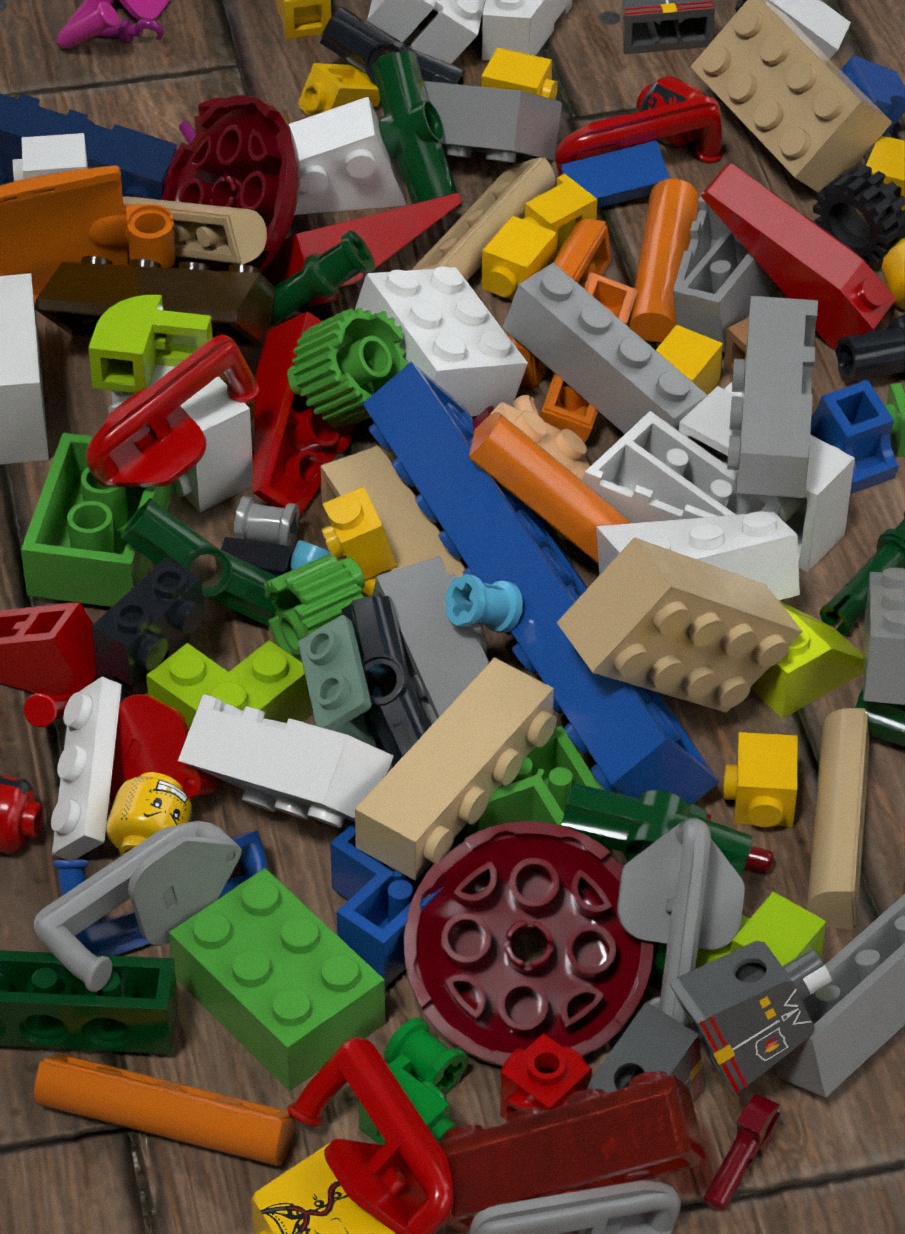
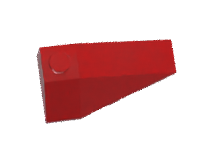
M729 163L724 166L700 195L788 298L818 300L815 330L832 350L836 349L838 338L865 334L873 330L896 300L884 283L852 248L734 164Z
M459 193L285 238L278 253L261 275L274 286L278 285L303 269V262H305L307 256L312 253L319 255L341 242L342 234L349 230L356 232L367 244L374 258L376 268L461 203ZM359 273L339 287L341 289L355 284L366 275ZM338 293L333 297L324 298L318 296L308 302L309 307L313 308L339 300Z
M308 311L267 331L255 378L259 385V394L255 398L252 493L273 507L285 508L288 503L297 504L300 515L321 486V465L332 462L338 453L345 451L352 441L350 435L359 424L334 429L327 421L322 420L321 413L317 415L314 413L313 405L307 406L306 402L308 399L306 396L297 395L290 388L287 372L291 366L295 365L292 363V359L297 357L293 352L294 348L299 346L297 340L302 338L301 334L307 331L309 327L322 322Z

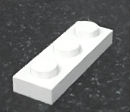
M104 677L97 679L84 689L73 694L64 710L63 720L67 728L64 751L60 756L57 766V773L61 779L58 803L52 814L51 827L54 830L52 855L66 860H75L105 842L122 684Z

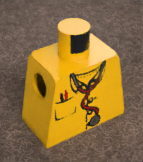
M330 1143L257 1190L251 1198L252 1221L255 1234H395V1232L347 1196L328 1166L324 1156V1150Z

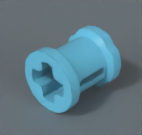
M464 574L453 579L445 595L446 615L450 622L456 626L466 627L479 623L485 624L493 632L507 633L516 626L522 614L523 600L521 592L517 585L509 581H496L493 584L482 583L474 575Z

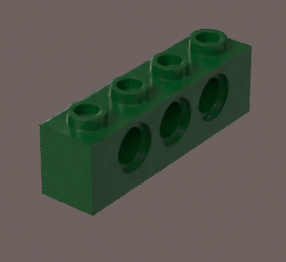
M0 950V1046L171 1054L178 1009L174 958L95 955L97 957H108L112 962V972L108 982L101 990L91 992L86 988L84 982L70 973L50 952Z

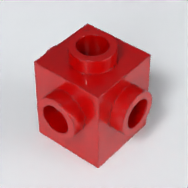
M543 1033L526 1050L524 1048L515 1050L503 1064L500 1071V1116L548 1152L570 1130L576 1128L589 1113L590 1103L587 1088L591 1080L592 1068L587 1065L584 1058L576 1050L568 1046H560Z

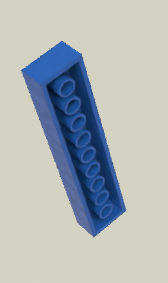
M411 361L363 403V406L374 421L369 427L371 434L388 452L393 450L397 458L391 462L392 466L409 486L413 488L416 485L420 491V494L415 497V501L434 523L440 522L444 528L438 534L442 543L458 560L463 558L467 563L468 567L462 571L463 575H474L482 583L493 584L496 581H509L519 588L523 600L522 614L516 626L505 634H513L518 643L512 647V650L525 668L532 674L538 672L544 681L543 683L554 688L553 710L558 714L564 712L570 721L564 727L567 735L585 755L590 752L597 764L591 768V772L599 784L606 791L619 792L620 794L639 798L642 793L650 790H662L681 797L688 804H694L720 781L659 692L592 673L556 623L588 587L539 515L469 459L474 435L473 418L466 408Z

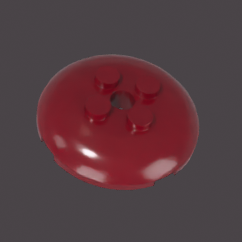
M235 95L219 101L202 114L198 119L202 127L190 145L181 142L170 165L161 200L242 208L257 212L263 218L266 225V244L262 253L256 259L243 265L258 268L261 274L278 253L291 227L299 196L300 160L293 133L284 116L267 101L249 95ZM176 257L175 260L178 269L180 262L202 263L208 265L211 271H228L229 266L234 265L231 263Z
M536 821L511 822L492 826L464 839V842L447 853L438 864L435 862L419 884L408 911V922L405 925L404 931L405 964L410 985L421 1009L432 1025L456 1047L473 1057L501 1067L515 1050L519 1048L526 1050L543 1033L560 1046L573 1048L582 1057L596 1051L612 1039L631 1018L645 992L652 967L653 942L632 937L623 929L618 919L617 903L623 866L599 842L576 830L552 823ZM442 888L437 896L421 912L420 903L422 898H429L433 893ZM527 934L539 937L546 946L543 956L530 963H524L523 960L518 959L511 951L512 943L516 938Z

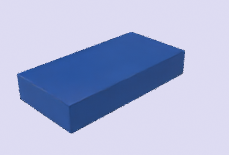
M657 140L561 165L562 175L566 174L597 198V208L650 195L651 189L655 184L662 180L670 179Z

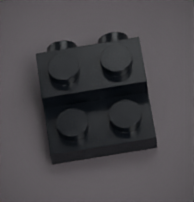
M165 558L91 626L97 679L104 677L122 684L120 703L131 695L144 694L148 689L146 675L185 644H190L189 634L198 628L205 613L202 577Z

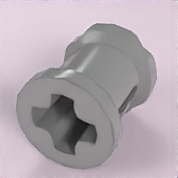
M243 496L236 511L234 538L292 546L294 549L300 522L299 506L293 503H288L285 508L260 505L255 503L252 497Z

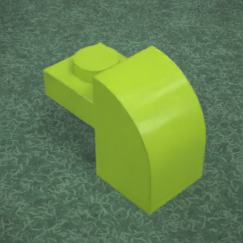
M162 295L136 296L113 305L98 320L88 348L92 388L136 393L148 388L155 365L176 367L212 339L211 316L163 310Z

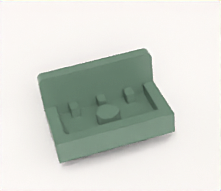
M341 615L298 641L315 723L318 727L347 734L376 748L371 721L367 711L371 707V700L353 623L345 615Z

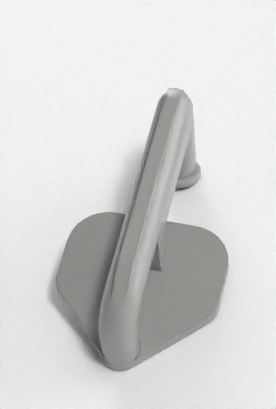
M690 818L680 822L626 863L621 873L617 903L619 922L629 935L643 941L667 944L661 997H655L649 1000L648 1003L686 1027L688 1019L669 982L695 970L698 949H718L732 941L741 925L745 894L742 878L711 839L708 825L698 818Z
M186 822L161 829L43 908L35 917L34 932L37 938L70 973L84 982L89 991L97 992L108 982L112 972V962L106 956H95L75 935L128 899H131L141 935L154 946L169 944V931L218 899L241 856L242 849L221 828L208 822Z
M590 1175L554 1182L544 1190L541 1198L500 1204L482 1210L474 1216L468 1234H672L680 1212L681 1200L676 1190L671 1185L663 1182L640 1180L618 1184L601 1175Z

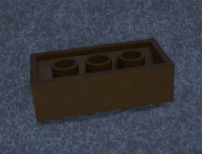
M84 256L81 258V263L62 262L36 298L35 310L72 336L92 337L98 320L113 305L136 296L162 295L163 310L211 316L212 338L219 335H227L235 341L237 346L263 348L267 331L271 326L276 287L260 274L258 268L248 265L234 264L229 266L228 271H211L208 265L197 262H180L179 269L161 268L160 263L146 259L130 260V266L112 265L113 262L105 258Z

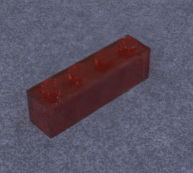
M652 1071L631 1078L629 1080V1087L606 1094L602 1089L585 1090L567 1098L568 1105L548 1111H544L541 1107L522 1108L505 1116L506 1123L485 1129L481 1125H465L447 1131L444 1134L445 1140L438 1142L449 1161L454 1201L451 1213L444 1224L459 1233H465L470 1230L474 1216L478 1212L492 1206L640 1180L649 1181L708 1164L690 1089L674 1074L667 1076V1073L664 1071Z

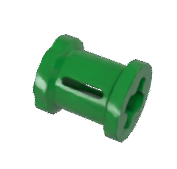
M418 1017L409 1019L401 1025L388 1042L384 1052V1060L389 1065L400 1054H403L411 1060V1075L420 1082L427 1081L435 1085L445 1096L457 1085L466 1070L468 1056L459 1048L449 1049L429 1033V1025L423 1019Z

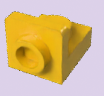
M313 63L298 101V106L310 117L365 97H369L373 107H378L380 96L377 84L369 78L367 73L354 65Z

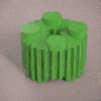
M362 308L348 309L309 327L307 331L301 334L302 338L297 340L299 346L294 348L293 351L297 355L296 358L292 359V363L295 365L291 366L287 372L291 390L297 395L306 396L308 399L306 402L307 406L313 405L314 413L316 415L321 413L322 420L327 421L334 429L352 426L371 418L363 403L409 364L408 360H405L403 357L406 353L405 349H401L399 346L404 340L401 333L403 328L401 325L396 327L395 319L393 317L388 319L386 311L372 315L371 310L363 312Z
M325 555L271 579L263 585L265 597H273L274 601L272 603L276 609V617L268 620L270 626L268 629L273 634V641L301 662L302 658L298 641L341 616V609L351 604L353 600L364 598L362 595V589L365 586L364 577L359 565L351 557L338 561L335 556Z

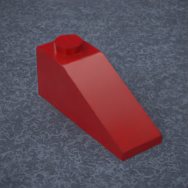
M74 602L0 610V683L32 693L57 694L79 692L96 681L97 674L91 629L93 623L81 603Z

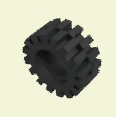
M853 166L845 170L817 193L815 200L818 202L813 205V213L820 216L814 222L852 248L866 264L870 262L874 264L883 258L900 240L905 238V210L901 209L905 205L904 195L900 197L895 196L893 192L898 186L893 181L886 185L883 182L886 175L878 171L872 175L871 167L863 166L859 169L858 166ZM856 209L862 213L867 222L861 218Z

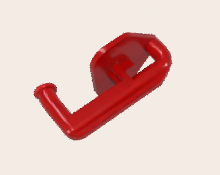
M704 96L629 115H619L592 122L569 134L559 143L555 153L558 176L562 175V164L652 142L655 139L699 128L700 141L694 148L697 158L705 163H716L723 156L719 104L714 98Z
M219 335L212 338L149 388L136 392L108 414L105 423L88 444L85 457L89 470L100 485L105 487L167 486L195 466L206 451L207 441L201 428L181 405L223 372L229 380L227 394L233 401L247 403L258 396L259 385L254 380L250 367L231 337Z
M77 692L57 694L35 693L28 697L24 703V716L33 726L47 727L54 720L63 719L64 710L70 697ZM148 694L131 695L119 704L109 801L112 804L118 790L125 781L140 777V775L149 772L164 774L180 783L183 792L189 799L209 795L216 791L219 786L218 778L178 761L189 732L186 719L179 710Z
M360 1037L348 1039L310 1080L296 1102L288 1105L287 1111L298 1121L309 1126L319 1127L323 1122L322 1112L332 1098L348 1082L386 1143L379 1145L346 1139H334L324 1150L328 1166L347 1196L396 1234H435L450 1215L454 1201L448 1158L376 1047L369 1040Z

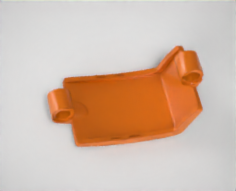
M113 165L65 171L0 185V276L31 273L35 303L36 298L62 262L81 263L82 257L95 256L112 261V265L129 266V249L130 260L146 259L161 264V268H171L175 264L176 247L172 212L166 207L157 204L124 205L119 166Z

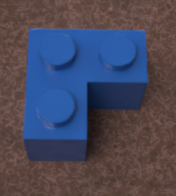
M354 821L330 843L332 889L348 899L336 912L337 935L385 979L386 988L406 968L404 931L405 925L409 920L407 919L408 911L419 884L434 863L432 862L416 881L356 848ZM442 888L430 897L422 898L420 903L421 912L437 896Z

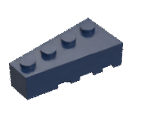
M20 93L18 99L0 94V185L14 182L13 159H22V137L84 133L88 168L119 166L123 197L130 196L161 200L166 177L177 152V145L175 143L114 124L111 129L95 125L91 120L87 119V114L69 109L67 115L40 107V99Z

